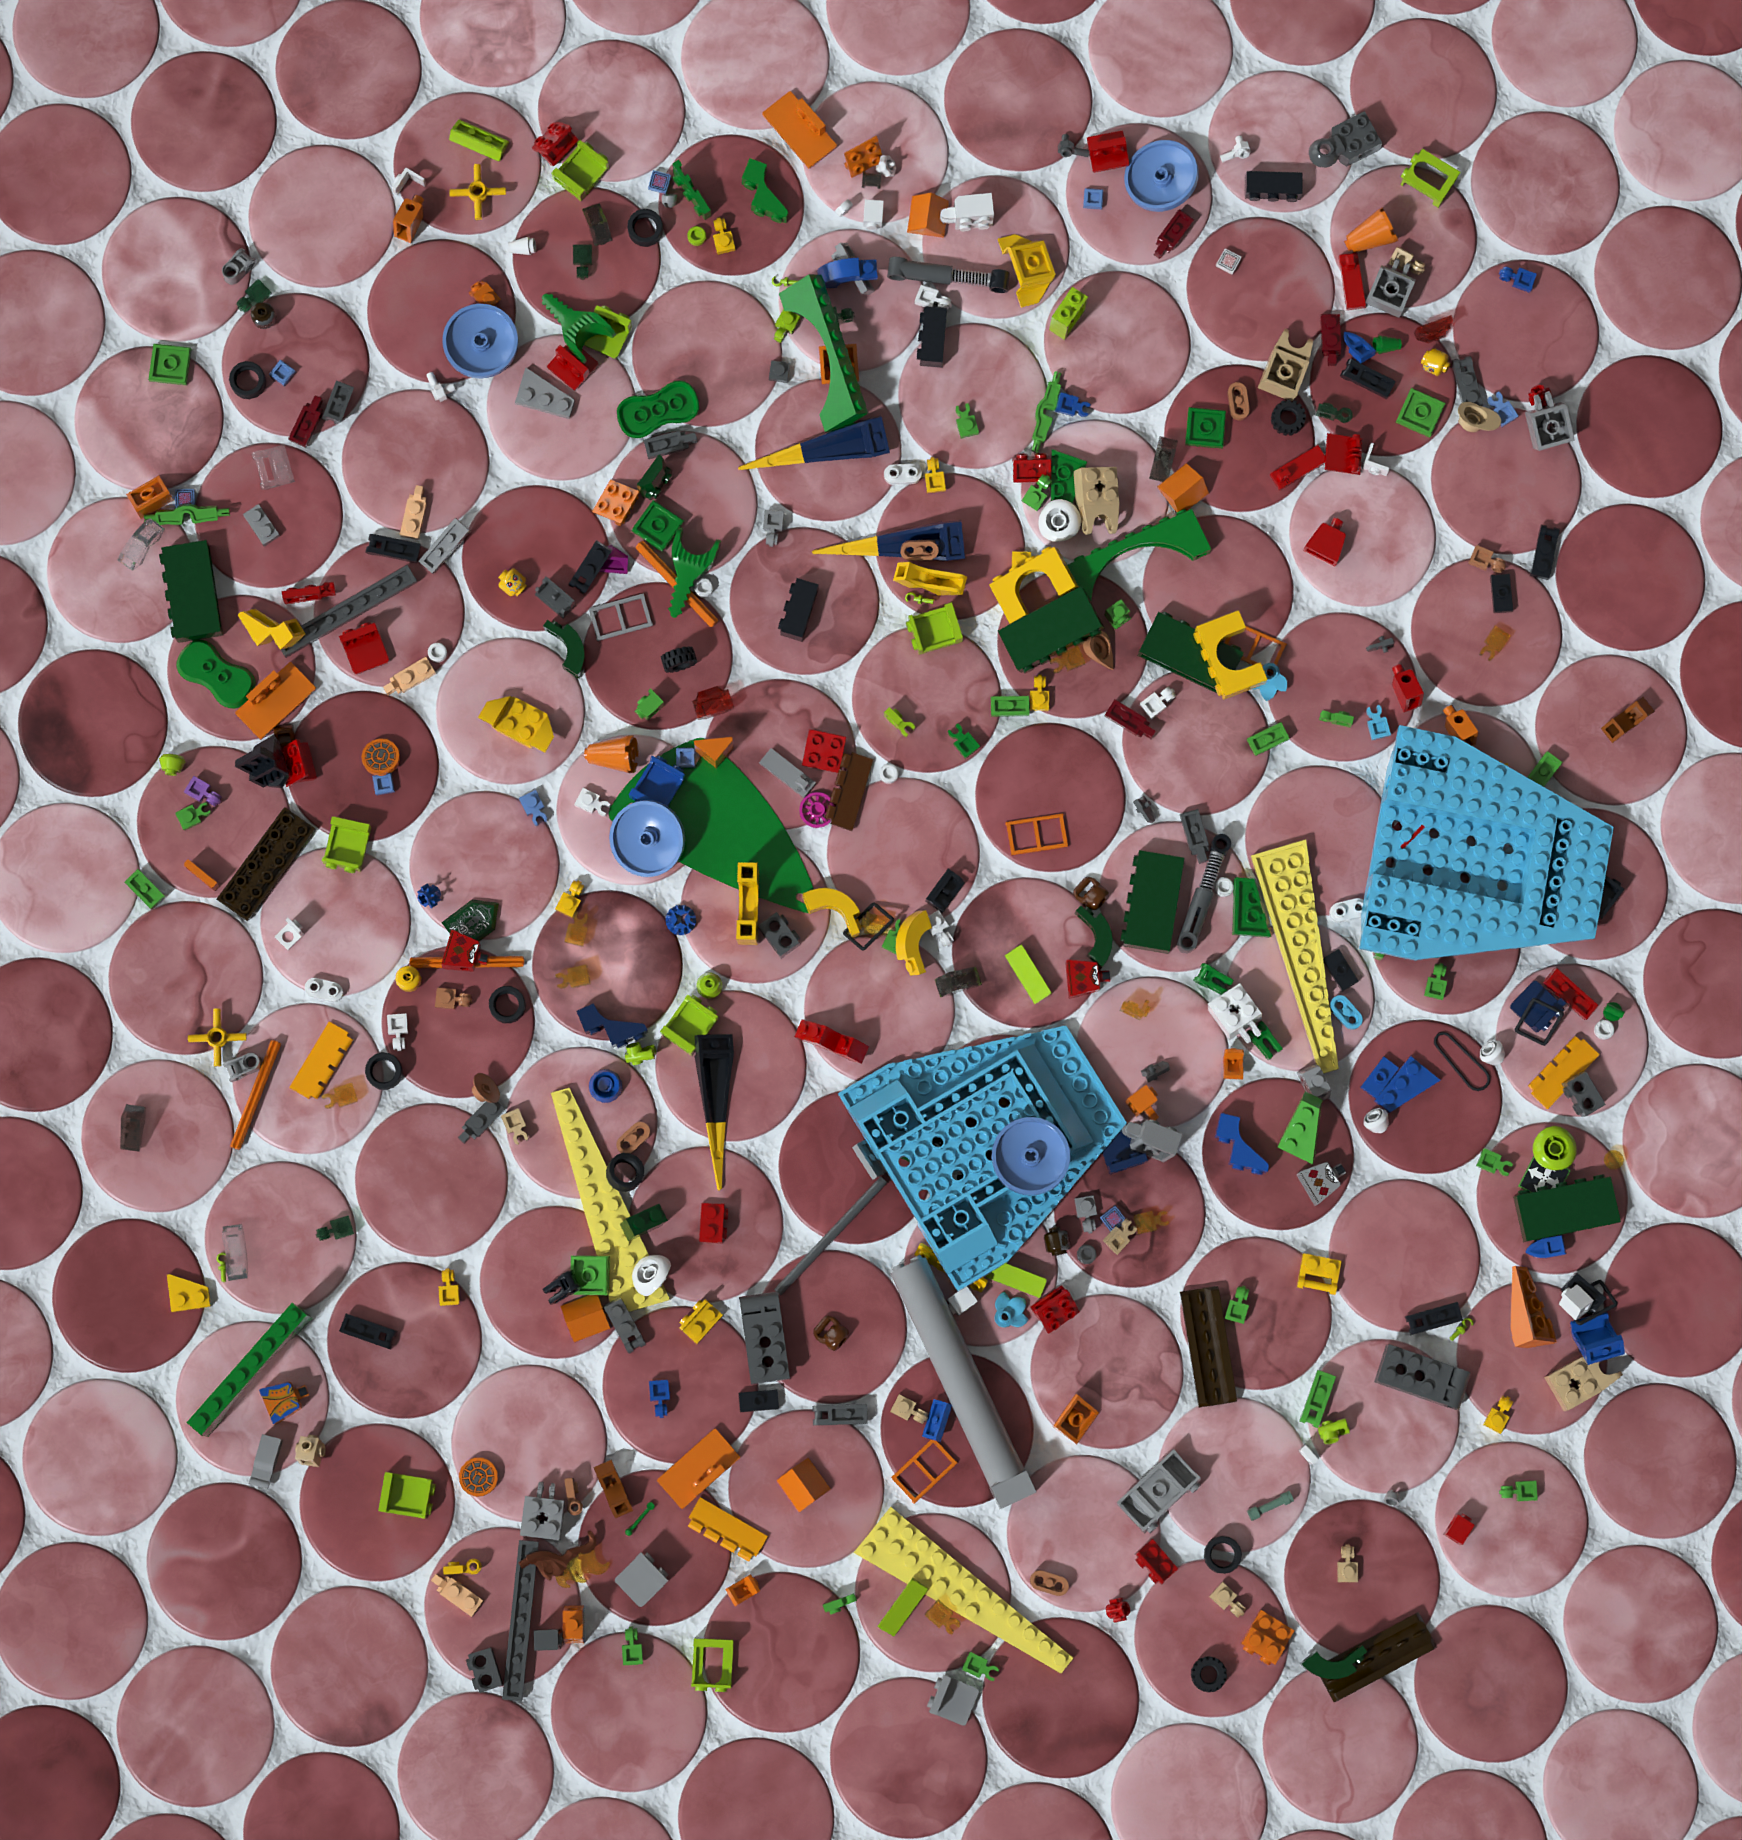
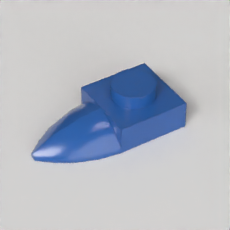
M1344 332V340L1349 347V353L1357 361L1363 363L1375 356L1376 350L1363 338L1350 332Z
M1563 1235L1538 1240L1526 1249V1253L1538 1258L1565 1255L1567 1252Z

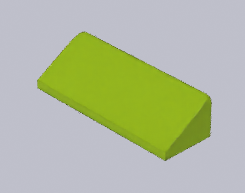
M459 119L451 129L449 137L450 141L496 161L501 160L509 144V141Z
M1022 944L1005 955L1034 1004L1052 994Z
M1007 1263L986 1275L988 1279L1037 1298L1041 1297L1047 1279Z
M912 1577L877 1627L894 1637L925 1595L928 1588Z

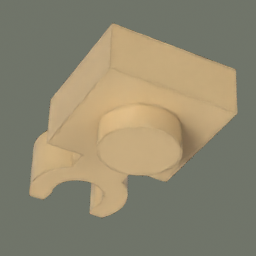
M519 1108L501 1115L508 1134L514 1132L513 1140L516 1145H519L517 1138L520 1135L524 1136L525 1140L528 1141V1135L522 1131L526 1124Z
M1128 1219L1122 1222L1120 1229L1115 1226L1103 1240L1117 1255L1130 1242L1127 1237L1137 1231V1227L1134 1225L1128 1229V1226L1132 1223Z

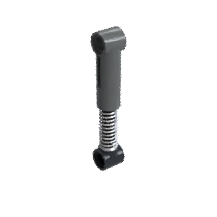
M902 257L889 258L887 277L896 281L908 279L948 285L953 283V281L954 283L958 282V284L960 282L961 284L968 283V285L971 283V285L974 284L975 286L976 284L978 286H987L990 291L995 293H1007L1010 272L1001 269L992 270L991 273L988 272L987 274L986 272L984 274L983 272L979 273V271L977 273L976 271L969 272V270L966 272V270L963 271L961 269L959 271L956 268L953 270V266L908 261Z
M1225 834L1216 835L1211 842L1210 859H1208L1209 862H1207L1205 872H1203L1204 875H1202L1203 878H1201L1202 881L1200 882L1201 886L1195 889L1177 941V947L1182 953H1191L1197 946L1214 896L1212 889H1214L1213 886L1216 882L1215 879H1217L1216 876H1218L1217 873H1219L1218 870H1220L1219 867H1221L1220 864H1222V860H1224L1231 847V839ZM1219 840L1223 841L1226 844V848L1219 849L1216 846V842ZM1196 916V917H1198V918H1197L1196 924H1195V926H1194L1193 932L1191 933V932H1189V931H1190V928H1191L1193 919H1194V917ZM1185 938L1190 939L1192 946L1185 947L1182 940Z

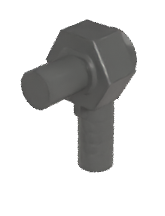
M1068 134L1062 135V141L1058 145V153L1062 157H1070L1072 154L1084 157L1089 155V150L1076 148L1074 143L1069 141Z

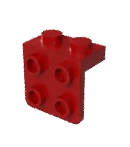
M371 622L364 623L356 630H345L342 632L343 635L339 636L354 674L366 672L389 662L375 622L372 624Z

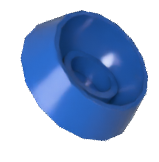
M608 1069L600 1070L591 1077L589 1091L592 1097L599 1102H612L621 1094L622 1081L614 1071Z

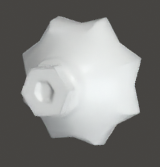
M882 155L879 164L876 165V170L885 177H893L896 164L890 155Z

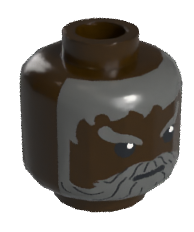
M259 302L251 309V319L256 327L268 329L274 325L276 313L270 304Z
M1060 1227L1049 1228V1233L1044 1235L1046 1252L1051 1253L1052 1256L1067 1253L1066 1250L1070 1248V1241L1066 1230H1061Z

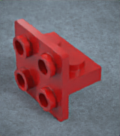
M553 122L547 127L546 133L535 140L532 149L539 152L551 166H555L579 139L572 133L570 125Z
M1123 131L1087 137L1094 173L1129 166L1126 138Z
M559 345L555 349L556 356L547 365V368L575 391L599 363L582 349V354L587 360L585 364H582L571 353L567 345L564 347Z
M296 739L281 748L289 771L286 787L292 786L297 782L317 779L308 742L300 743V740Z
M1062 1285L1030 1307L1048 1334L1058 1329L1062 1324L1074 1318L1080 1312L1070 1292Z

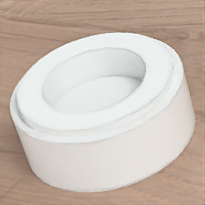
M847 199L836 209L835 213L842 217L851 209L853 203Z
M700 578L694 584V591L701 598L709 597L713 592V584L707 578Z
M433 643L428 648L429 658L436 663L444 661L447 657L446 647L441 643Z
M886 764L881 767L879 776L882 782L891 784L897 780L898 769L894 765Z
M1226 877L1219 878L1214 885V891L1220 897L1229 896L1234 888L1233 882Z
M1601 1020L1595 1025L1594 1033L1599 1039H1609L1614 1034V1025L1608 1020Z

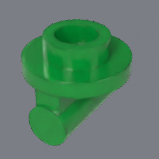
M1615 1002L1607 1003L1603 1009L1604 1017L1612 1022L1622 1018L1625 1013L1622 1007Z

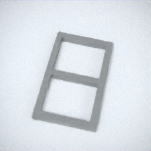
M644 594L589 608L597 641L653 626ZM641 599L648 623L626 629L619 605ZM616 606L622 630L600 636L594 612Z

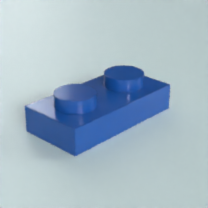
M933 1399L922 1437L941 1442L951 1411V1404Z

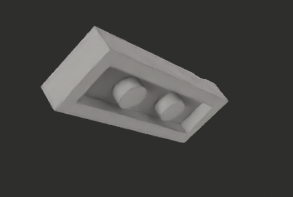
M848 243L836 245L837 251L831 256L834 261L856 258ZM869 280L854 281L861 294L870 295L875 291Z
M455 518L419 562L432 574H435L469 534L470 530Z
M772 748L759 762L761 766L802 798L806 797L816 785V782Z

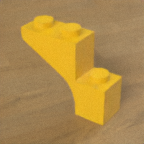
M898 562L893 581L908 588H923L936 595H963L967 576L962 574L927 569L911 562Z
M257 609L243 611L238 614L257 646L268 644L274 639L281 650L294 646L305 635L296 618L279 624Z

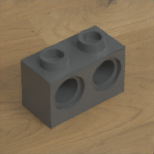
M776 912L758 925V928L782 959L800 946L798 941L800 937L795 930L791 931L788 928L789 922L784 915L779 916ZM777 922L780 925V929L772 931L769 928L770 924ZM789 938L792 943L790 946L785 947L781 944V940Z
M1586 1071L1580 1072L1562 1083L1564 1087L1563 1092L1568 1099L1572 1100L1574 1104L1572 1107L1577 1115L1581 1117L1588 1116L1606 1105ZM1576 1081L1581 1085L1579 1092H1576L1573 1087ZM1586 1098L1589 1099L1591 1103L1588 1109L1585 1108L1583 1104Z
M560 1629L534 1630V1651L559 1650L561 1645H564L563 1633H560Z
M492 1647L468 1655L469 1659H466L469 1671L473 1670L475 1678H472V1683L475 1690L478 1689L479 1693L503 1686ZM479 1655L486 1658V1664L483 1667L476 1664V1658ZM485 1674L490 1675L492 1678V1683L489 1686L483 1685L481 1681Z

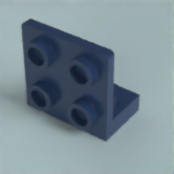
M1122 1130L1102 1152L1110 1175L1147 1163L1148 1161L1146 1153L1141 1154L1131 1149L1130 1142L1132 1138L1123 1135Z

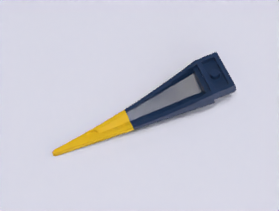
M882 416L861 419L739 466L738 469L746 470L799 463L872 458L888 454L890 450Z
M962 521L936 522L813 550L812 553L902 557L901 546L904 542L908 540H933L938 545V555L933 560L965 559ZM927 546L925 548V550L928 552L932 551L933 549L931 546ZM908 547L906 550L908 552H913L914 549L912 547Z

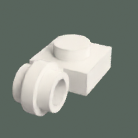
M923 285L920 286L914 301L916 305L922 307H934V304H937V307L947 308V311L952 306L951 299L941 296L939 299L937 298L938 290Z
M1165 688L1160 693L1162 695L1160 698L1154 692L1140 703V706L1151 720L1166 709L1163 701L1168 703L1176 697L1173 688Z
M938 910L928 916L932 926L928 931L932 937L939 933L938 939L942 946L949 947L954 940L949 932H943L949 925Z
M407 1014L387 1015L388 1035H396V1038H393V1050L402 1051V1049H405V1038H401L400 1034H408Z

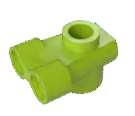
M640 1042L628 1044L626 1046L625 1060L627 1063L632 1062V1065H639L643 1063V1060L655 1059L657 1054L655 1045H649L642 1048Z
M1346 1418L1337 1420V1422L1325 1421L1321 1424L1322 1426L1318 1427L1319 1435L1323 1439L1324 1444L1336 1443L1339 1441L1338 1435L1350 1433Z

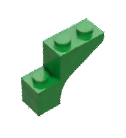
M749 158L742 176V184L749 190H757L751 204V211H754L753 213L760 217H764V215L770 217L774 222L787 223L788 210L765 184L767 164Z

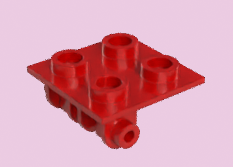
M1327 433L1325 470L1360 475L1363 438H1360L1359 434H1354L1353 437Z
M809 729L802 766L838 773L846 736Z

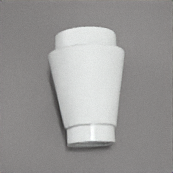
M525 237L508 242V252L523 255L536 253L535 238Z

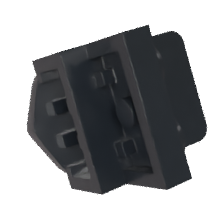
M274 736L255 745L253 751L235 760V767L248 773L249 781L263 788L266 786L283 788L289 778V771L279 740Z

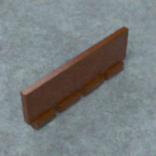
M853 752L851 755L843 754L840 767L846 769V771L839 770L835 785L841 787V789L834 787L829 801L836 806L828 805L825 819L830 820L831 825L853 831L874 759Z

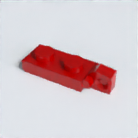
M324 582L320 586L307 585L305 588L300 589L292 587L286 589V591H281L284 604L321 600L322 597L336 595L334 582Z

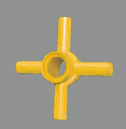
M474 164V182L470 184L469 188L450 189L449 193L450 197L469 196L474 202L475 220H482V202L486 200L488 195H506V187L487 188L481 182V165ZM476 189L482 190V193L479 195L473 194Z
M219 1008L213 1009V1028L208 1034L188 1035V1042H208L213 1047L214 1067H221V1047L227 1041H247V1033H227L221 1028V1009ZM216 1033L222 1034V1039L219 1042H213V1036Z

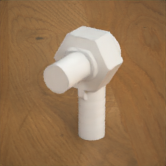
M1242 136L1235 138L1237 144L1231 152L1220 155L1222 163L1235 157L1244 159L1250 155V146L1247 141L1243 140Z
M433 372L427 374L430 385L434 388L431 392L435 401L439 400L442 402L447 399L446 394L456 391L453 384L442 387L437 382Z

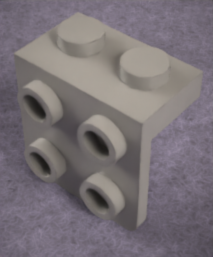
M642 1552L615 1578V1582L639 1607L644 1606L669 1581L666 1578L668 1576L667 1572L662 1567L657 1568L653 1564L655 1560L648 1553L644 1555Z
M943 1674L942 1678L938 1677L934 1688L937 1691L935 1696H931L927 1707L930 1708L929 1712L957 1724L966 1725L979 1690Z

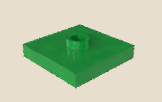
M1189 407L1185 445L1223 449L1226 411Z
M652 500L631 531L663 552L675 536L678 527L683 525L684 520Z

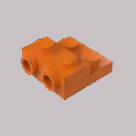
M1260 1610L1240 1644L1244 1646L1243 1650L1253 1655L1255 1652L1261 1656L1259 1660L1268 1666L1271 1663L1276 1665L1295 1630Z

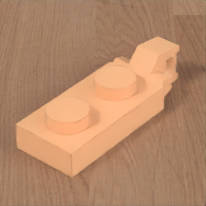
M416 485L414 495L410 494L409 499H407L400 531L401 537L419 540L427 506V498L423 497V486Z
M424 657L390 678L391 682L383 688L387 695L395 691L398 694L405 693L434 676L436 672L428 659Z
M435 1574L431 1579L432 1582L439 1586L437 1591L440 1595L471 1617L484 1601L453 1578L446 1576L443 1579Z

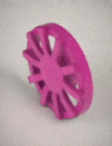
M821 792L810 793L804 797L799 808L800 817L803 822L813 828L827 826L831 821H826L823 815H826L825 810L828 808V806L824 807V803L827 800L830 801V797ZM812 796H816V802L814 803L810 799ZM819 796L824 797L821 803L819 802ZM806 800L809 801L811 806L804 805ZM802 808L809 809L810 811L803 813ZM810 814H811V817H810L809 820L807 821V820L804 818V816H807V815H810ZM813 818H816V824L810 823ZM819 818L823 820V824H819Z

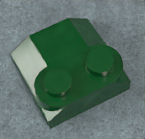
M661 455L657 456L637 483V489L640 491L639 495L643 498H648L649 500L657 499L662 492V486L668 484L673 477L671 474L672 469L666 466Z

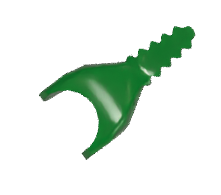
M544 294L542 296V305H546V309H550V313L554 314V318L558 319V322L561 323L565 344L582 364L587 362L582 354V348L588 339L596 335H606L610 338L616 336L612 327L597 313L574 311L568 305H563V301L558 302V298H554L553 294Z
M678 527L672 544V560L677 574L675 578L677 584L673 586L675 592L671 595L674 599L670 601L672 606L668 608L671 617L677 618L678 615L682 614L681 608L685 607L684 601L688 600L687 594L691 593L690 587H693V582L709 571L715 563L721 546V540L716 539L713 547L707 553L694 555L683 548V528Z

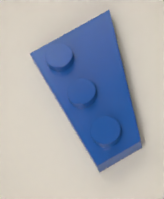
M1410 1056L1374 1102L1390 1113L1441 1080Z

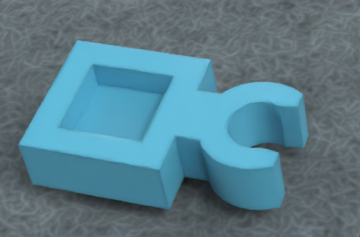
M1380 705L1376 706L1377 713L1375 714L1371 712L1370 707L1366 710L1368 717L1372 719L1367 721L1372 741L1391 736L1387 718L1380 717L1382 712Z

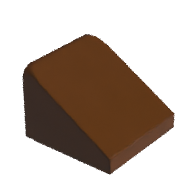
M293 724L280 725L274 728V736L279 740L281 748L295 740Z

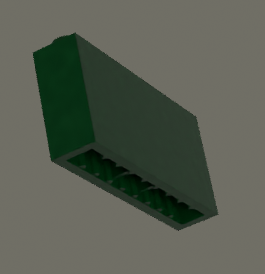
M207 540L161 547L162 553L159 554L161 565H164L165 572H162L163 582L167 583L168 590H165L166 601H170L168 616L173 621V627H170L172 638H175L178 643L223 636L211 552Z
M1080 586L998 630V633L1017 671L1028 673L1035 669V665L1049 662L1051 660L1050 657L1066 653L1068 651L1067 648L1083 644L1085 642L1084 639L1100 635L1102 633L1101 630L1105 628L1085 588Z
M1158 612L1137 656L1217 694L1215 689L1217 683L1214 678L1210 677L1208 672L1210 666L1207 661L1203 660L1201 650L1203 649L1200 643L1197 644L1193 635L1195 629L1190 627V624L1186 621L1173 619V616L1167 612ZM1224 640L1217 646L1216 652L1220 663L1230 670H1236L1244 654L1241 648L1233 644L1229 646L1224 643Z
M1139 850L1138 855H1134L1132 866H1135V874L1131 873L1129 885H1133L1132 892H1128L1126 901L1127 904H1130L1129 911H1125L1123 922L1127 923L1126 930L1122 929L1120 941H1124L1123 947L1165 954L1170 952L1184 865L1183 857Z
M1605 1174L1593 1176L1594 1180L1586 1181V1178L1574 1180L1575 1184L1567 1185V1182L1555 1184L1556 1188L1549 1189L1548 1186L1538 1187L1537 1192L1530 1193L1529 1189L1518 1191V1195L1513 1198L1523 1242L1620 1223L1621 1219L1611 1177L1605 1178Z

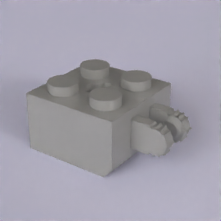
M1396 258L1392 269L1381 265L1365 303L1400 318L1416 279L1406 275L1411 265L1409 263H1406L1403 273L1395 271L1400 263V260ZM1389 289L1393 290L1392 294L1388 292Z
M1549 391L1545 392L1547 406L1542 407L1541 398L1539 395H1534L1536 409L1525 412L1533 449L1538 451L1575 441L1566 404L1562 402L1554 404ZM1552 423V426H1550V430L1547 429L1548 424Z
M1151 1119L1146 1120L1140 1125L1134 1124V1122L1124 1125L1122 1133L1132 1138L1130 1147L1133 1151L1140 1152L1141 1154L1146 1153V1156L1161 1162L1176 1156L1182 1134L1178 1133L1177 1129L1169 1126L1163 1127L1159 1125V1122Z
M543 1482L538 1483L537 1497L525 1496L520 1536L561 1540L565 1501L554 1500L556 1484L551 1483L549 1487V1499L542 1498ZM544 1512L548 1520L541 1524V1521L538 1520V1515Z

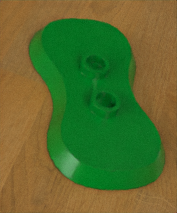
M673 381L652 395L631 396L624 399L618 405L617 420L620 428L627 436L643 438L664 424L686 423L692 420L699 411V400L694 388L689 383Z
M194 640L186 645L178 656L176 667L181 677L189 682L205 686L224 707L232 709L241 707L248 701L246 695L256 687V680L251 671L245 667L227 662L208 641Z

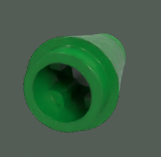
M1381 335L1374 337L1372 347L1378 354L1400 350L1402 346L1401 339Z

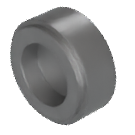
M1083 1245L1077 1251V1259L1082 1264H1091L1096 1259V1250L1091 1245Z

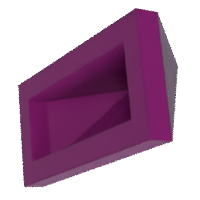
M612 545L607 546L612 552L599 572L627 574L628 555Z

